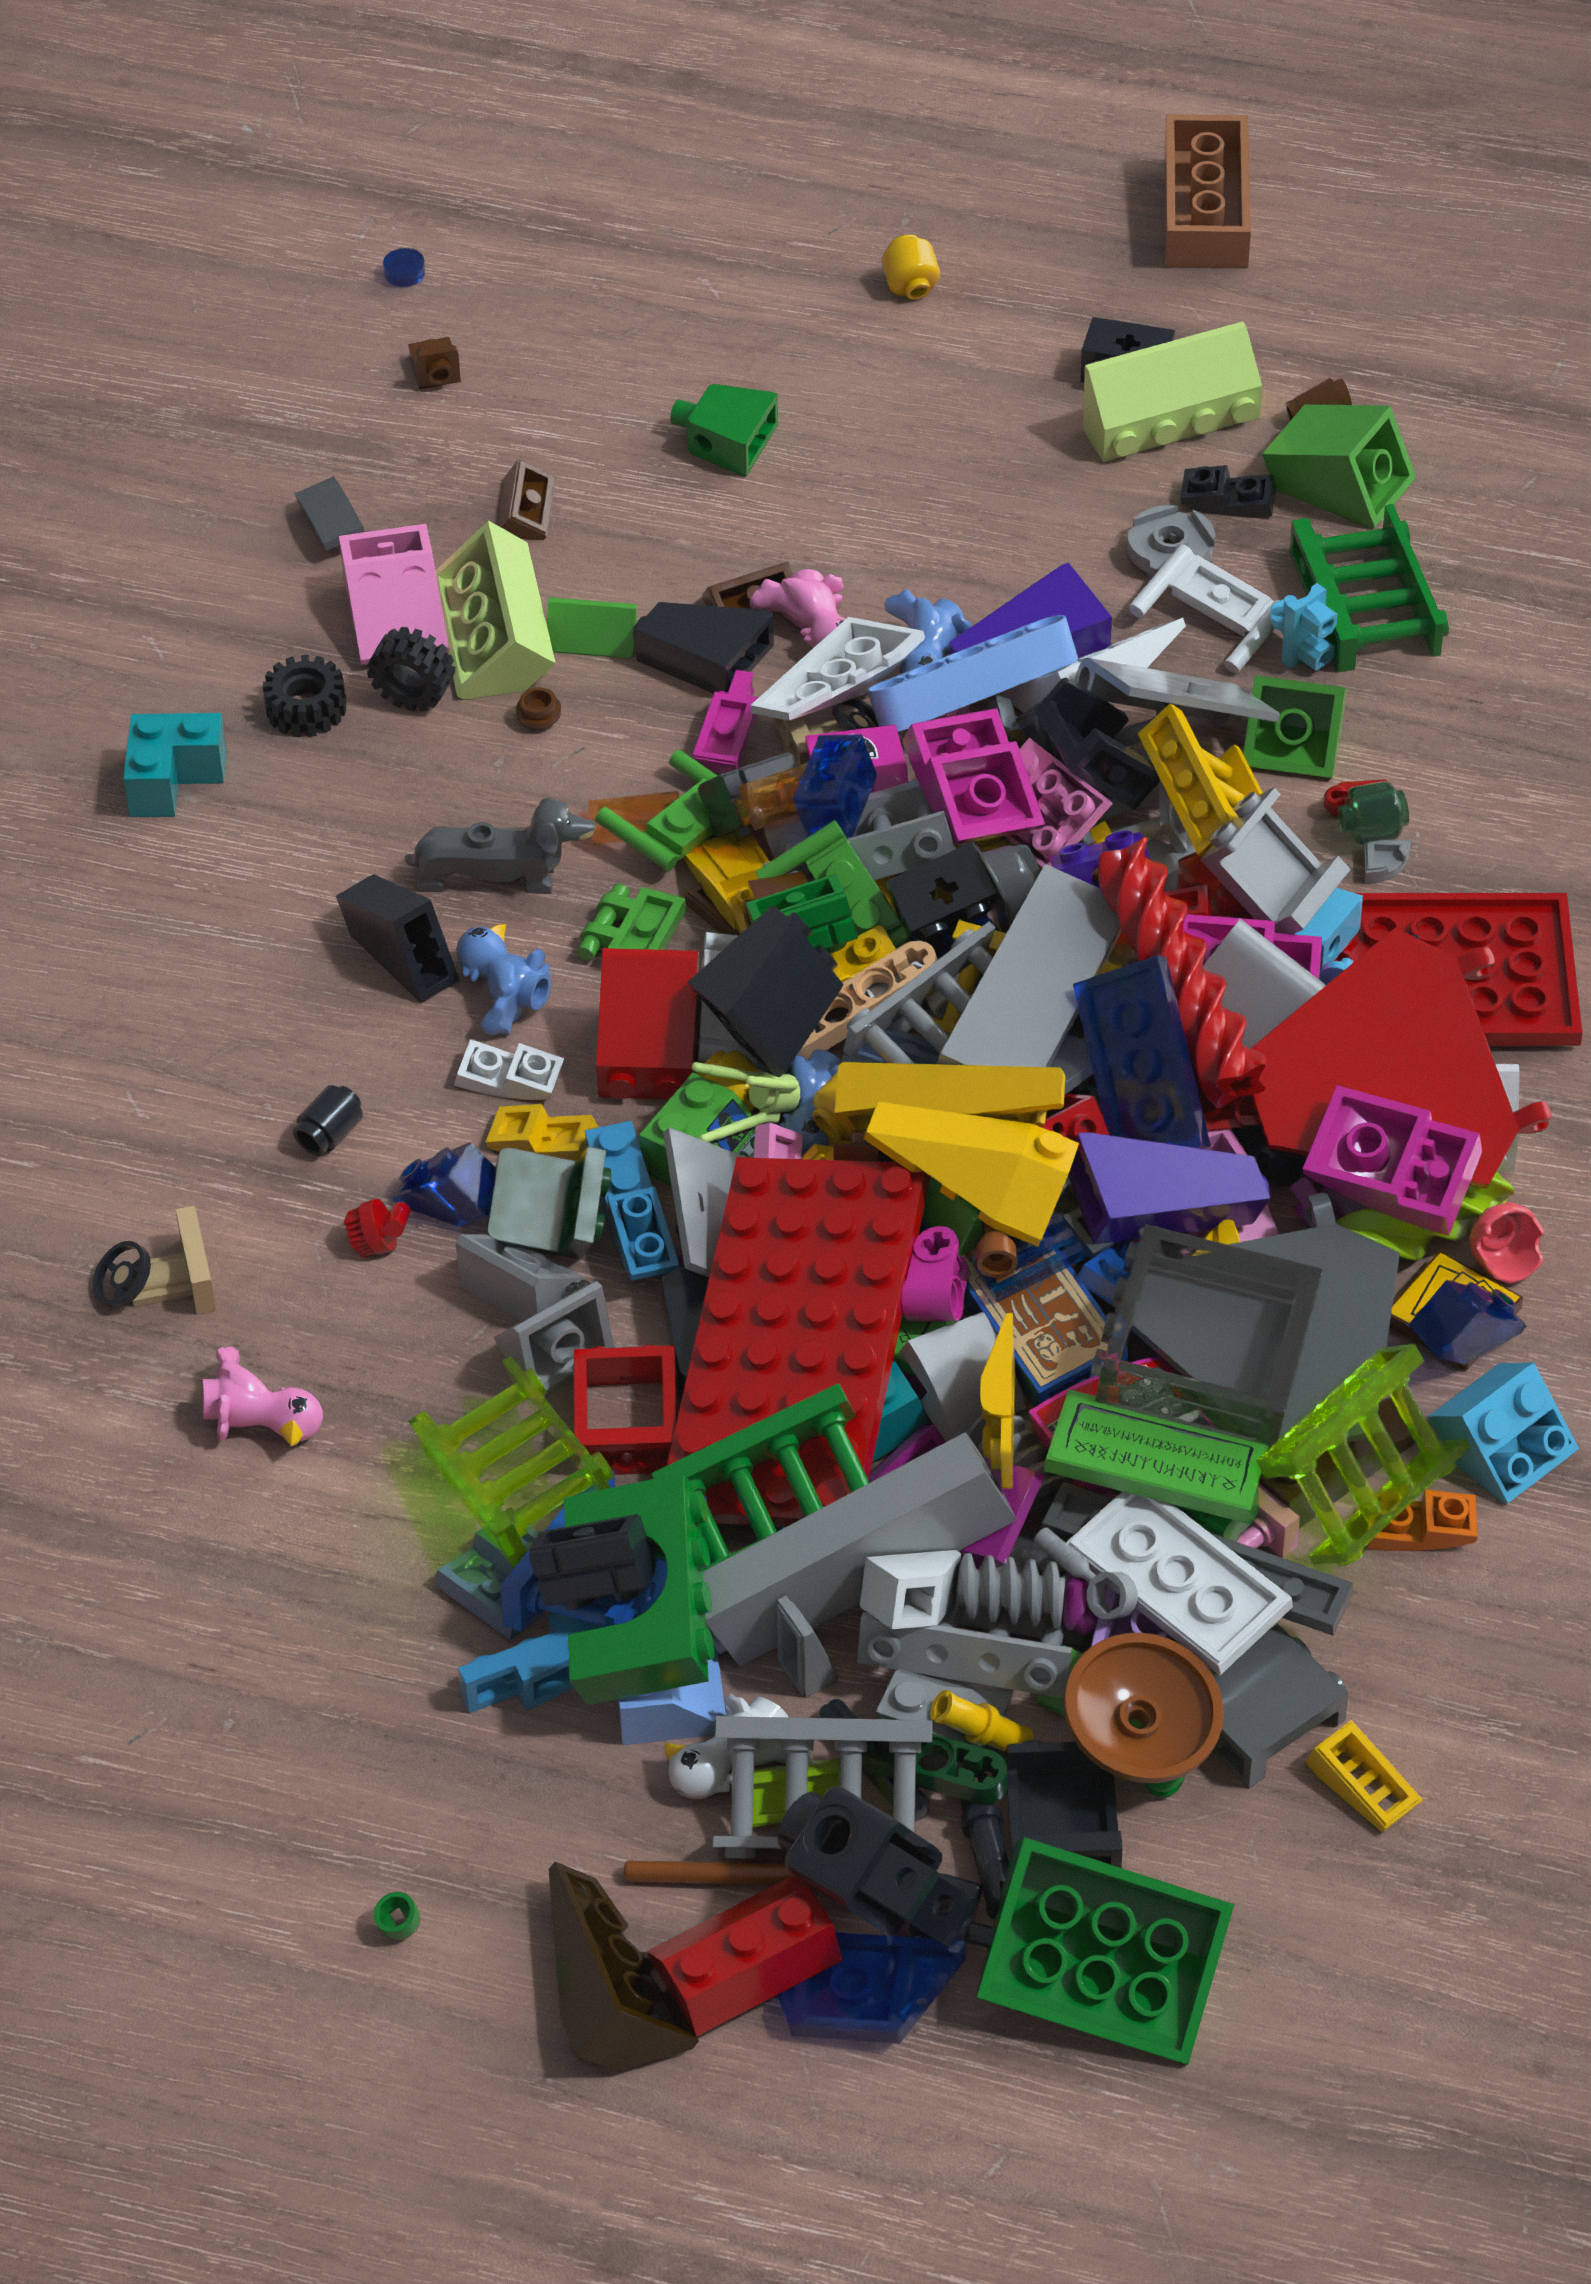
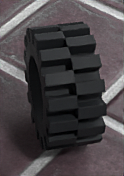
M401 627L399 631L394 628L383 636L367 665L369 667L367 675L368 678H374L371 685L375 690L383 689L380 696L385 700L390 696L395 699L393 705L400 708L402 703H406L407 710L415 711L418 706L421 711H427L430 706L434 708L438 704L453 679L455 666H452L454 662L452 655H444L447 648L443 643L436 646L434 644L436 638L431 634L426 639L422 637V630L415 628L413 633L410 634L408 627Z
M301 655V661L295 662L292 656L286 658V666L278 662L273 666L274 673L268 671L265 675L266 682L263 681V692L267 718L270 719V724L274 728L279 725L280 732L287 734L292 729L294 737H301L302 731H308L309 737L317 736L316 729L321 728L323 733L331 730L330 722L337 726L341 722V715L345 716L347 704L344 679L341 670H336V665L332 661L324 665V657L316 656L314 662L309 661V655ZM302 693L318 694L307 699L292 698Z

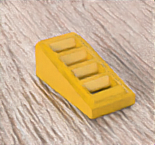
M1352 1720L1316 1746L1305 1761V1764L1320 1780L1382 1833L1423 1801L1418 1793ZM1345 1752L1351 1759L1342 1764L1337 1757ZM1361 1766L1367 1772L1356 1780L1351 1772ZM1374 1780H1377L1383 1786L1370 1795L1364 1788ZM1392 1793L1399 1801L1384 1811L1378 1803Z

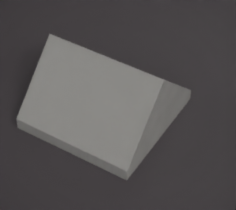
M460 1234L456 1242L460 1288L521 1322L577 1291L585 1277L538 1251L497 1243L495 1238L490 1237L488 1234Z
M598 1281L573 1292L493 1337L525 1396L533 1405L574 1382V1349H590L599 1346L614 1348L603 1286Z

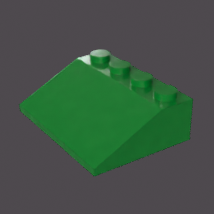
M1024 1837L1016 1841L1001 1891L975 1998L1188 2065L1235 1904Z

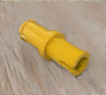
M943 1690L937 1694L931 1705L930 1717L933 1721L965 1734L967 1741L977 1746L988 1744L1006 1752L1008 1744H1019L1024 1741L1033 1740L1034 1737L1031 1728L999 1715L996 1707L987 1703L976 1705L956 1696L948 1690Z

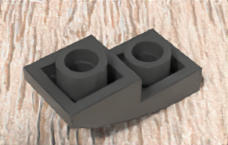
M334 476L294 493L300 509L310 521L315 536L325 551L330 549L340 550L339 536L365 532L354 508Z

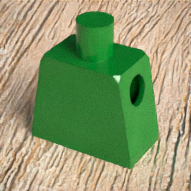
M712 384L707 387L697 404L677 399L671 410L670 421L671 424L687 428V448L692 455L747 477L778 427V393Z

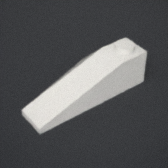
M848 617L750 705L751 712L790 721L867 694L868 688L882 682L925 639L924 631Z
M1180 618L1156 626L1112 644L1103 650L1078 658L1071 665L1003 691L1004 697L1011 699L1012 704L1024 713L1035 704L1041 703L1062 678H1068L1075 682L1078 667L1085 658L1148 668L1185 628L1184 620Z

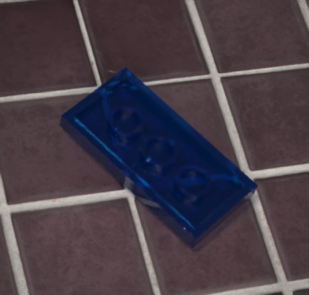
M1157 955L1074 983V992L1104 1122L1110 1136L1200 1149L1211 1147L1167 957Z

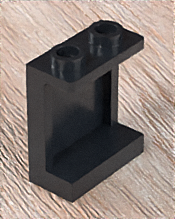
M1062 678L1034 709L1069 771L1135 810L1161 781L1150 760L1114 740L1115 736L1129 721L1125 712L1070 679Z
M1028 1740L1019 1744H1008L1006 1746L1007 1804L1011 1858L1016 1841L1026 1837L1122 1868L1121 1831H1118L1114 1775L1092 1762L1081 1751L1075 1741L1044 1743L1038 1740Z

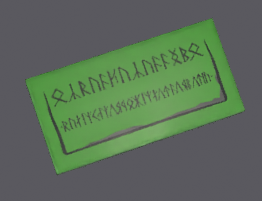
M1068 1389L1046 1457L1044 1471L1248 1523L1270 1441Z

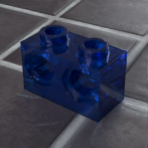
M862 734L818 736L793 797V802L807 837L834 820L838 823L847 839L854 836L877 778V772Z

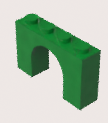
M684 1473L564 1497L565 1527L634 1514L640 1515L647 1536L646 1542L650 1545L653 1558L666 1562L668 1567L663 1591L646 1612L625 1623L568 1634L569 1679L587 1706L709 1682L708 1660L714 1659L715 1651L712 1635L709 1629L706 1628V1614L712 1612V1598L709 1587L704 1582L703 1568L709 1567L710 1554L704 1536H702L701 1523L706 1522L708 1519V1510L702 1491H695Z

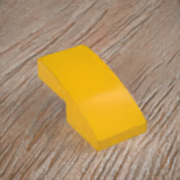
M542 1104L499 1106L486 1139V1144L489 1149L501 1152L504 1148H514L577 1161L587 1148L585 1144V1130L599 1127L592 1115L549 1117Z

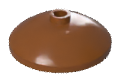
M1126 1633L1115 1635L1096 1643L1076 1662L1064 1691L1063 1705L1066 1723L1081 1751L1103 1770L1122 1779L1134 1782L1161 1783L1175 1780L1191 1773L1212 1753L1223 1727V1699L1219 1686L1208 1667L1186 1647L1173 1640L1154 1634ZM1137 1719L1144 1724L1145 1728H1135L1130 1725L1128 1720Z

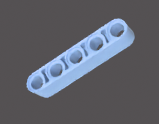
M1057 615L1038 620L871 686L867 691L878 726L896 725L897 731L900 732L909 729L911 724L929 721L1071 665L1078 660L1066 616Z

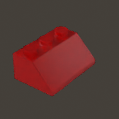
M792 1876L647 1951L648 1958L696 2037L842 1961L833 1923L809 1885Z

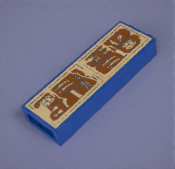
M923 1217L919 1235L930 1228ZM1046 1230L1038 1247L1008 1235L1016 1245L1017 1267L1012 1273L1003 1277H988L978 1270L976 1248L961 1256L969 1266L964 1304L972 1316L984 1312L998 1335L1006 1313H1013L1015 1373L1021 1388L1034 1407L1082 1381L1129 1363L1127 1345L1085 1285L1075 1281L1078 1275Z

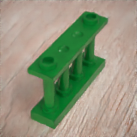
M1394 504L1385 505L1383 528L1323 538L1321 534H1315L1309 518L1292 520L1289 553L1305 593L1308 595L1311 587L1318 583L1327 590L1325 605L1338 614L1337 625L1333 632L1324 637L1325 640L1335 646L1333 662L1338 673L1355 670L1357 651L1362 650L1363 645L1424 636L1432 657L1441 656L1443 637L1448 636L1449 633L1448 618L1446 612L1439 610L1410 544L1408 524L1405 520L1400 521ZM1386 546L1390 559L1336 568L1333 564H1327L1325 559L1326 555ZM1396 575H1398L1403 586L1402 589L1348 598L1346 594H1340L1337 588L1338 585ZM1408 605H1411L1416 619L1362 628L1358 624H1352L1350 615Z
M839 1383L652 1473L654 1479L684 1473L694 1490L702 1491L703 1495L706 1494L707 1489L723 1481L732 1482L758 1541L730 1554L707 1505L708 1519L706 1522L701 1523V1531L708 1545L711 1564L709 1567L703 1568V1571L777 1532L750 1474L754 1466L771 1458L779 1460L805 1517L822 1509L823 1506L797 1452L800 1444L818 1435L825 1437L851 1493L869 1484L868 1478L844 1430L847 1421L856 1418V1415Z

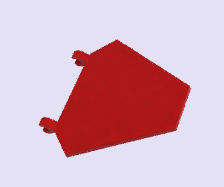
M1395 927L1255 1044L1251 1049L1263 1053L1267 1059L1266 1066L1259 1077V1081L1265 1086V1090L1250 1096L1268 1148L1308 1156L1335 1088L1338 1085L1431 1111L1433 1121L1479 1133L1482 1154L1469 1186L1487 1189L1517 1134H1533L1545 1131L1548 1128V1121L1552 1117L1549 1105L1544 1101L1532 1103L1513 1112L1465 982V979H1482L1491 974V966L1494 965L1495 959L1490 948L1481 947L1456 958Z

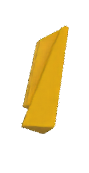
M843 1062L838 1066L834 1113L851 1135L854 1130L868 1128L878 1101L1030 1123L1042 1127L1045 1124L1046 1112L1048 1110H1061L1064 1107L1065 1074L1060 1067Z

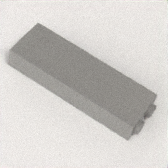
M1047 864L1043 866L943 1047L937 1064L1051 1066L1122 932L1118 916L1109 907L1100 888Z
M964 1432L703 1571L704 1582L707 1583L712 1598V1612L706 1614V1628L709 1629L714 1646L719 1654L728 1651L741 1667L778 1647L776 1609L778 1599L787 1595L813 1629L860 1604L866 1557L947 1550L960 1551L1015 1522L1017 1519L997 1478L968 1434Z

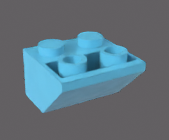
M1534 1362L1497 1364L1428 1416L1450 1460L1501 1503L1511 1502L1579 1450Z

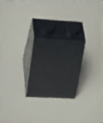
M772 905L687 983L738 1045L776 1077H781L787 1071L844 984L833 972L838 966L834 958L820 944L814 948L808 941L807 937L812 934V931L795 912L786 916Z

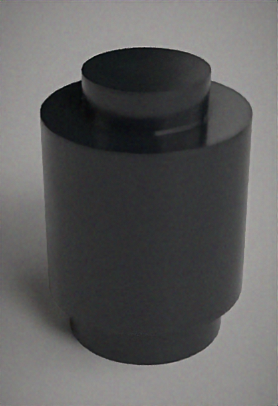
M326 1086L297 1117V1125L293 1129V1135L297 1142L306 1151L316 1156H321L325 1151H333L363 1118L359 1097L348 1087Z

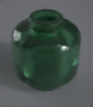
M1381 781L1350 788L1345 797V805L1338 806V819L1342 832H1350L1356 843L1364 845L1372 841L1397 839L1402 832L1403 826H1408L1409 809L1404 792L1396 790L1390 782Z

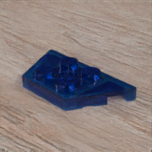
M835 1932L842 1961L781 1992L777 1997L791 2036L900 2044L966 1960L965 1942L954 1940L951 1946L947 1948L931 1938Z

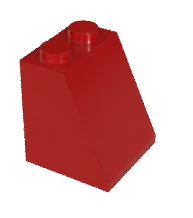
M603 948L596 1057L598 1097L663 1099L669 1101L693 1072L696 1073L692 1070V1064L697 1062L700 997L687 982L699 972L698 951Z

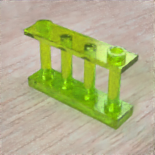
M1415 1344L1378 1349L1256 1460L1265 1478L1289 1476L1290 1479H1296L1328 1538L1309 1555L1313 1565L1336 1563L1338 1566H1346L1358 1560L1365 1553L1364 1547L1436 1479L1451 1473L1456 1468L1455 1461L1470 1448L1466 1439L1438 1441L1407 1385L1410 1381L1408 1375L1424 1362ZM1388 1394L1420 1450V1453L1406 1466L1377 1414L1379 1410L1378 1403ZM1357 1422H1359L1390 1479L1376 1494L1373 1492L1346 1442L1349 1436L1347 1431ZM1326 1450L1359 1508L1345 1523L1342 1521L1315 1471L1317 1466L1316 1460Z
M509 1356L502 1362L513 1382L512 1386L449 1426L445 1422L437 1426L425 1410L408 1420L426 1456L513 1568L517 1566L527 1553L521 1537L527 1534L526 1528L563 1505L564 1497L578 1495L591 1486L596 1491L611 1488L608 1481L615 1476L601 1453L597 1451L590 1455L544 1398L543 1395L547 1392L533 1369L529 1368L523 1372L514 1359ZM524 1401L533 1411V1414L472 1453H469L467 1450L461 1454L457 1452L461 1448L459 1444L461 1441ZM547 1429L556 1440L493 1482L489 1478L482 1483L479 1481V1478L483 1476L481 1472L483 1469ZM567 1458H570L579 1469L515 1511L512 1507L505 1511L500 1508L505 1505L503 1499Z

